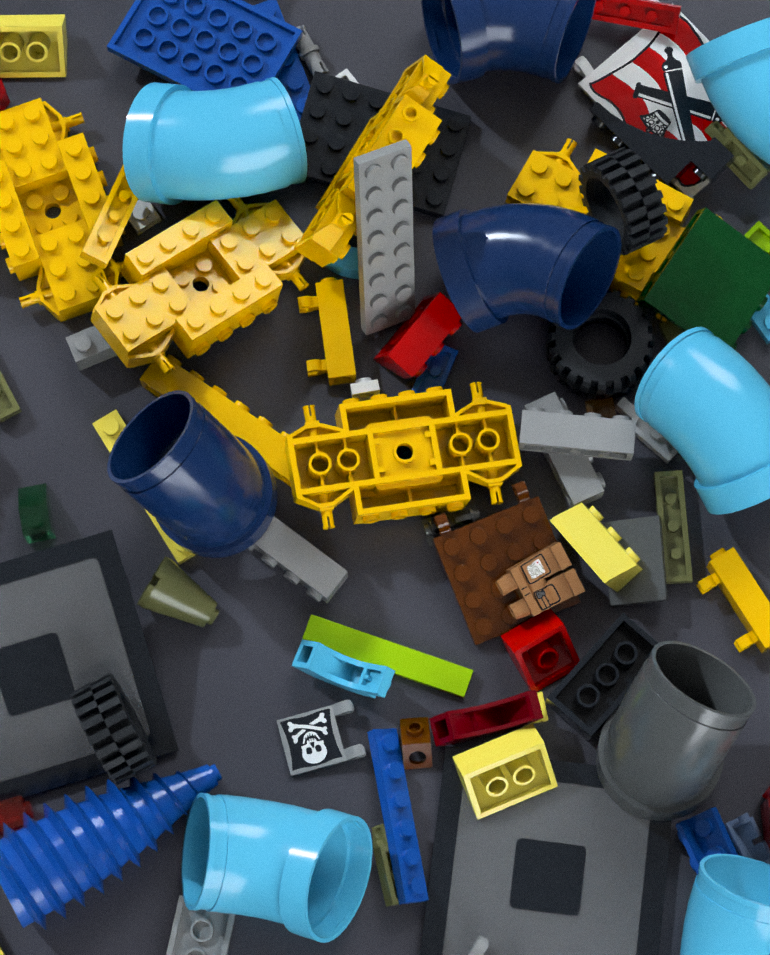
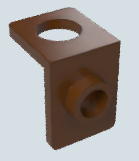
M428 717L400 719L404 769L432 767ZM416 751L423 752L426 755L421 761H412L409 756Z

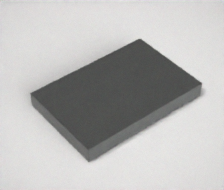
M657 515L603 522L607 529L612 526L622 537L619 543L625 550L630 547L641 560L637 563L643 569L618 592L609 587L610 606L620 607L668 601L661 517Z

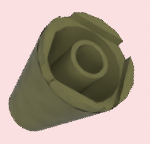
M166 556L156 569L151 581L137 602V605L143 609L200 627H204L206 623L212 625L219 613V610L216 609L218 603L172 559Z

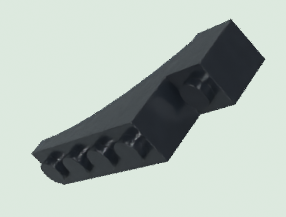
M598 102L589 109L593 115L591 121L600 130L603 131L606 127L613 134L610 139L619 148L625 146L627 149L633 150L634 155L638 154L641 157L642 165L646 163L652 172L650 176H654L656 180L670 187L692 165L695 167L692 172L702 182L707 179L712 184L735 161L734 155L715 137L711 141H682L665 138L627 124L611 114Z

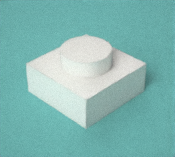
M138 200L128 221L139 235L159 223L161 218L151 203Z
M360 378L354 384H350L352 398H359V401L368 400L370 397L380 394L378 379Z

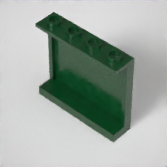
M706 207L699 209L636 302L644 308L651 307L684 332L694 327H705L714 336L719 337L735 350L737 347L735 342L740 334L746 333L752 325L751 317L755 311H760L768 300L765 296L770 290V254Z

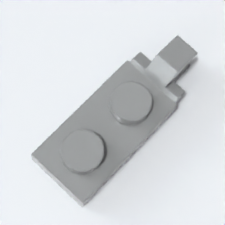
M625 397L616 404L614 409L620 415L627 416L630 420L636 421L635 436L668 464L678 453L677 450L660 433L653 429L649 423L637 416L634 405Z

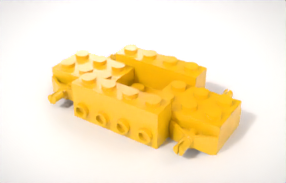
M424 55L404 70L378 114L369 120L315 208L318 211L298 244L295 245L294 249L321 267L329 263L334 264L338 258L343 259L351 247L348 244L349 240L353 235L357 236L354 157L406 139L412 148V169L413 167L417 168L426 156L423 152L427 144L432 145L440 133L437 128L442 120L433 114L436 109L433 104L437 98L441 99L450 86L447 84V81L451 74L444 70L441 65L427 55Z
M38 98L0 111V246L2 250L7 249L9 258L5 260L10 274L16 273L19 281L38 275L36 291L19 297L22 308L24 309L39 303L58 321L63 322L93 311L101 295L100 289L92 281V278L95 275L98 276V273H102L110 285H120L121 277H123L124 261L118 263L110 258L104 270L79 257L108 197L103 188L108 185L103 171L97 172L94 164L99 162L94 146L88 147L83 132L68 137L71 127L85 123L82 113L62 117L46 101L42 102V99ZM51 207H58L61 212L58 217L52 219L46 216L47 210ZM121 237L116 247L123 245Z
M568 138L559 152L533 150L508 192L505 204H549L576 210L583 214L588 213L587 207L583 206L582 203L584 196L579 191V186L582 185L578 180L580 172L570 160V155L577 146V143L574 140L571 143L572 139ZM595 149L588 163L607 154ZM656 180L657 183L655 185L657 190H661L663 195L661 201L663 204H666L667 212L664 213L668 217V224L665 225L667 232L663 238L625 256H620L616 273L608 290L613 292V289L621 291L620 296L625 299L631 296L637 301L686 228L682 226L689 215L694 201L693 198ZM657 313L656 317L660 320L662 315ZM662 317L661 321L666 322L667 319L665 317Z
M241 198L227 199L236 210L234 220L230 218L219 202L215 200L126 253L122 275L129 284L112 286L102 273H98V276L95 275L92 278V281L100 289L101 295L92 311L91 322L127 368L157 363L164 374L168 375L175 369L165 356V352L172 340L187 359L195 354L200 356L214 342L218 340L222 342L228 339L238 327L245 328L259 314H268L278 305V298L283 286L281 281L292 280L299 291H303V289L308 287L309 283L299 273V269L306 257L294 249L303 233L276 199L269 203L248 205ZM198 281L204 282L208 289L197 291L193 287V283Z
M481 382L469 384L472 402L456 413L451 389L443 390L441 386L428 388L423 393L407 390L398 393V396L387 397V394H378L365 401H359V398L343 400V404L338 405L335 414L336 426L319 423V420H316L315 405H310L309 408L306 405L302 407L305 417L304 426L287 436L285 441V453L293 501L296 504L319 511L324 530L335 528L332 511L348 497L353 525L462 510L471 499L468 481L487 487L490 491L492 505L504 503L500 489L502 483L522 467L511 405L487 400L486 397H483ZM400 446L409 447L412 457L407 460L399 458L396 453L397 448Z

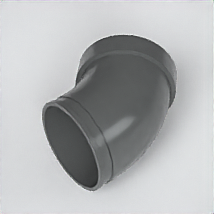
M663 641L656 644L650 652L649 658L646 659L633 680L621 704L606 720L597 743L596 768L601 784L607 794L625 811L647 820H674L697 810L713 792L721 776L726 755L745 727L747 720L756 709V698L752 689L732 667L701 648L678 641Z

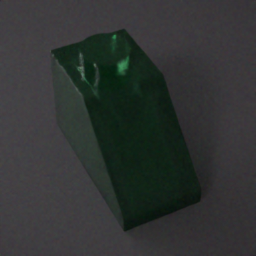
M47 484L18 488V509L23 537L27 543L56 538Z

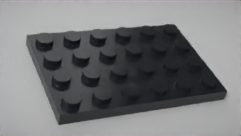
M314 72L300 120L307 154L306 180L329 186L367 123L373 116L378 114L390 96V92L321 72ZM433 105L436 108L433 114L442 120L437 128L440 133L432 145L427 144L423 151L426 156L417 168L413 167L412 169L413 210L440 218L445 214L472 116Z

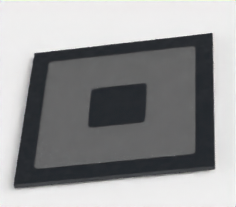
M112 529L0 562V805L107 772L104 770L100 759L98 760L85 731L82 729L81 722L72 705L70 693L110 672L119 682L137 718L140 720L155 756L158 757L179 750Z
M446 746L428 886L429 900L426 902L420 955H468L474 942L480 935L489 940L488 948L483 955H659L672 820L653 821L630 814L617 805L607 794L599 779L596 765L550 760L557 781V787L477 820L452 758L469 749Z

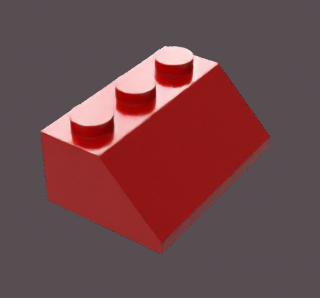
M441 292L424 297L415 308V313L412 317L402 323L374 357V360L404 379L413 378L414 376L416 378L419 377L428 366L425 364L431 355L433 357L436 356L443 349L445 344L442 341L448 334L452 336L462 325L460 322L461 317L454 304Z

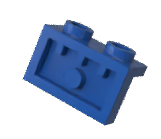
M717 807L710 808L687 820L676 823L678 838L685 846L690 857V865L697 875L701 860L708 855H738Z

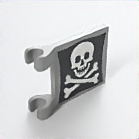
M344 700L330 706L277 720L291 777L366 756V750L362 744L344 749L336 716L354 712V705L351 700Z

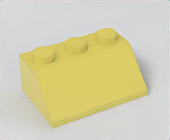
M65 14L0 15V78L66 77L67 29Z
M580 503L554 516L550 522L598 577L616 592L621 590L643 570L637 563L641 560L630 547L626 550L619 543L622 537L612 526L607 529L600 522L604 517L593 505L588 508L583 503Z
M533 723L452 757L477 820L558 786L545 743Z

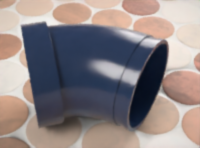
M421 0L423 21L435 62L451 74L448 80L450 84L483 77L486 71L494 70L519 71L541 78H548L557 84L561 83L570 73L575 60L580 54L596 4V0Z
M504 204L473 212L461 209L436 219L433 224L434 250L445 287L462 320L472 331L477 333L504 324L509 316L517 314L539 316L551 322H556L559 326L568 330L580 326L593 314L606 295L616 273L621 254V236L615 227L604 224L602 221L576 210L549 204Z
M186 391L168 392L146 405L126 425L110 452L107 463L109 478L115 484L121 486L130 497L154 516L170 539L190 553L208 558H222L238 554L256 543L272 522L277 505V485L270 466L251 444L234 436Z

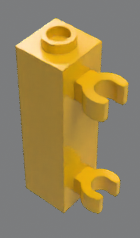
M334 277L324 278L320 282L315 283L317 296L297 297L299 313L319 310L325 359L306 361L308 377L327 373L329 386L354 383L357 380L343 279L337 280Z
M734 547L727 551L724 548L717 550L709 556L711 561L706 566L711 575L700 580L696 586L702 595L718 586L748 633L736 639L733 643L738 652L740 653L751 645L756 644L760 652L763 653L770 649V602Z

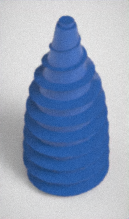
M206 764L181 773L176 771L174 775L161 778L156 773H153L151 781L141 783L135 777L129 779V786L124 788H118L107 779L105 794L97 795L88 786H85V801L76 803L64 794L63 810L55 812L47 804L43 803L44 818L34 821L23 812L24 827L14 831L3 822V838L0 839V886L22 928L36 922L46 930L47 914L55 910L66 919L65 904L74 898L85 907L84 892L94 887L104 894L103 880L112 874L123 882L122 867L129 860L141 868L139 854L147 846L158 852L156 840L166 830L174 835L172 825L183 814L188 816L187 811L191 808L195 797L199 793H209L218 786V782L222 780V777L216 765L209 766Z

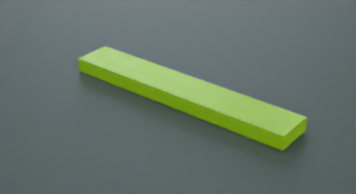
M312 614L302 638L303 640L319 642L334 651L359 661L387 666L395 670L394 675L463 699L473 674V670Z

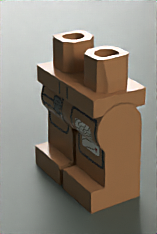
M554 542L506 569L507 574L495 582L503 596L516 590L520 599L508 605V609L514 619L528 615L536 616L573 596L585 592L574 568H567L572 564L560 542ZM560 570H563L562 572H560V573H558V574H556V575H554V576L548 578L547 580L545 579V578L549 577L550 575H552V574H554V573H556V572H558V571H560Z

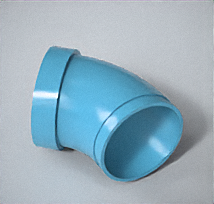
M769 17L701 45L687 54L686 59L695 83H702L711 104L724 124L744 146L770 165Z
M275 77L267 78L262 82L257 81L231 88L192 91L187 86L180 84L153 82L139 91L129 109L123 135V165L131 191L143 202L176 205L183 200L210 201L241 198L283 189L291 184H300L306 180L307 154L300 122L288 92Z
M694 327L681 333L663 348L645 372L636 392L635 412L639 418L649 423L653 429L660 433L688 464L696 477L694 486L710 514L733 513L759 504L770 498V385L737 351L719 337L714 336L707 328Z
M199 793L190 808L183 840L181 879L185 905L192 911L206 910L207 912L236 914L281 923L293 934L321 943L330 942L347 928L365 894L373 854L369 827L362 818L328 808L316 811L257 798Z
M712 854L704 857L700 862L699 873L694 880L687 905L680 955H770V864L733 854Z

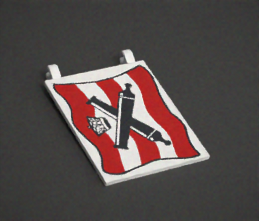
M682 12L680 13L676 35L642 29L595 70L584 56H580L575 60L574 70L584 77L578 83V86L594 103H600L611 114L642 131L682 141H711L712 138L704 130L712 122L717 120L723 127L727 128L711 104L702 83H695L686 59L687 54L709 42V40ZM693 165L673 184L681 193L691 198L710 183L707 179L702 182L692 172L695 168Z

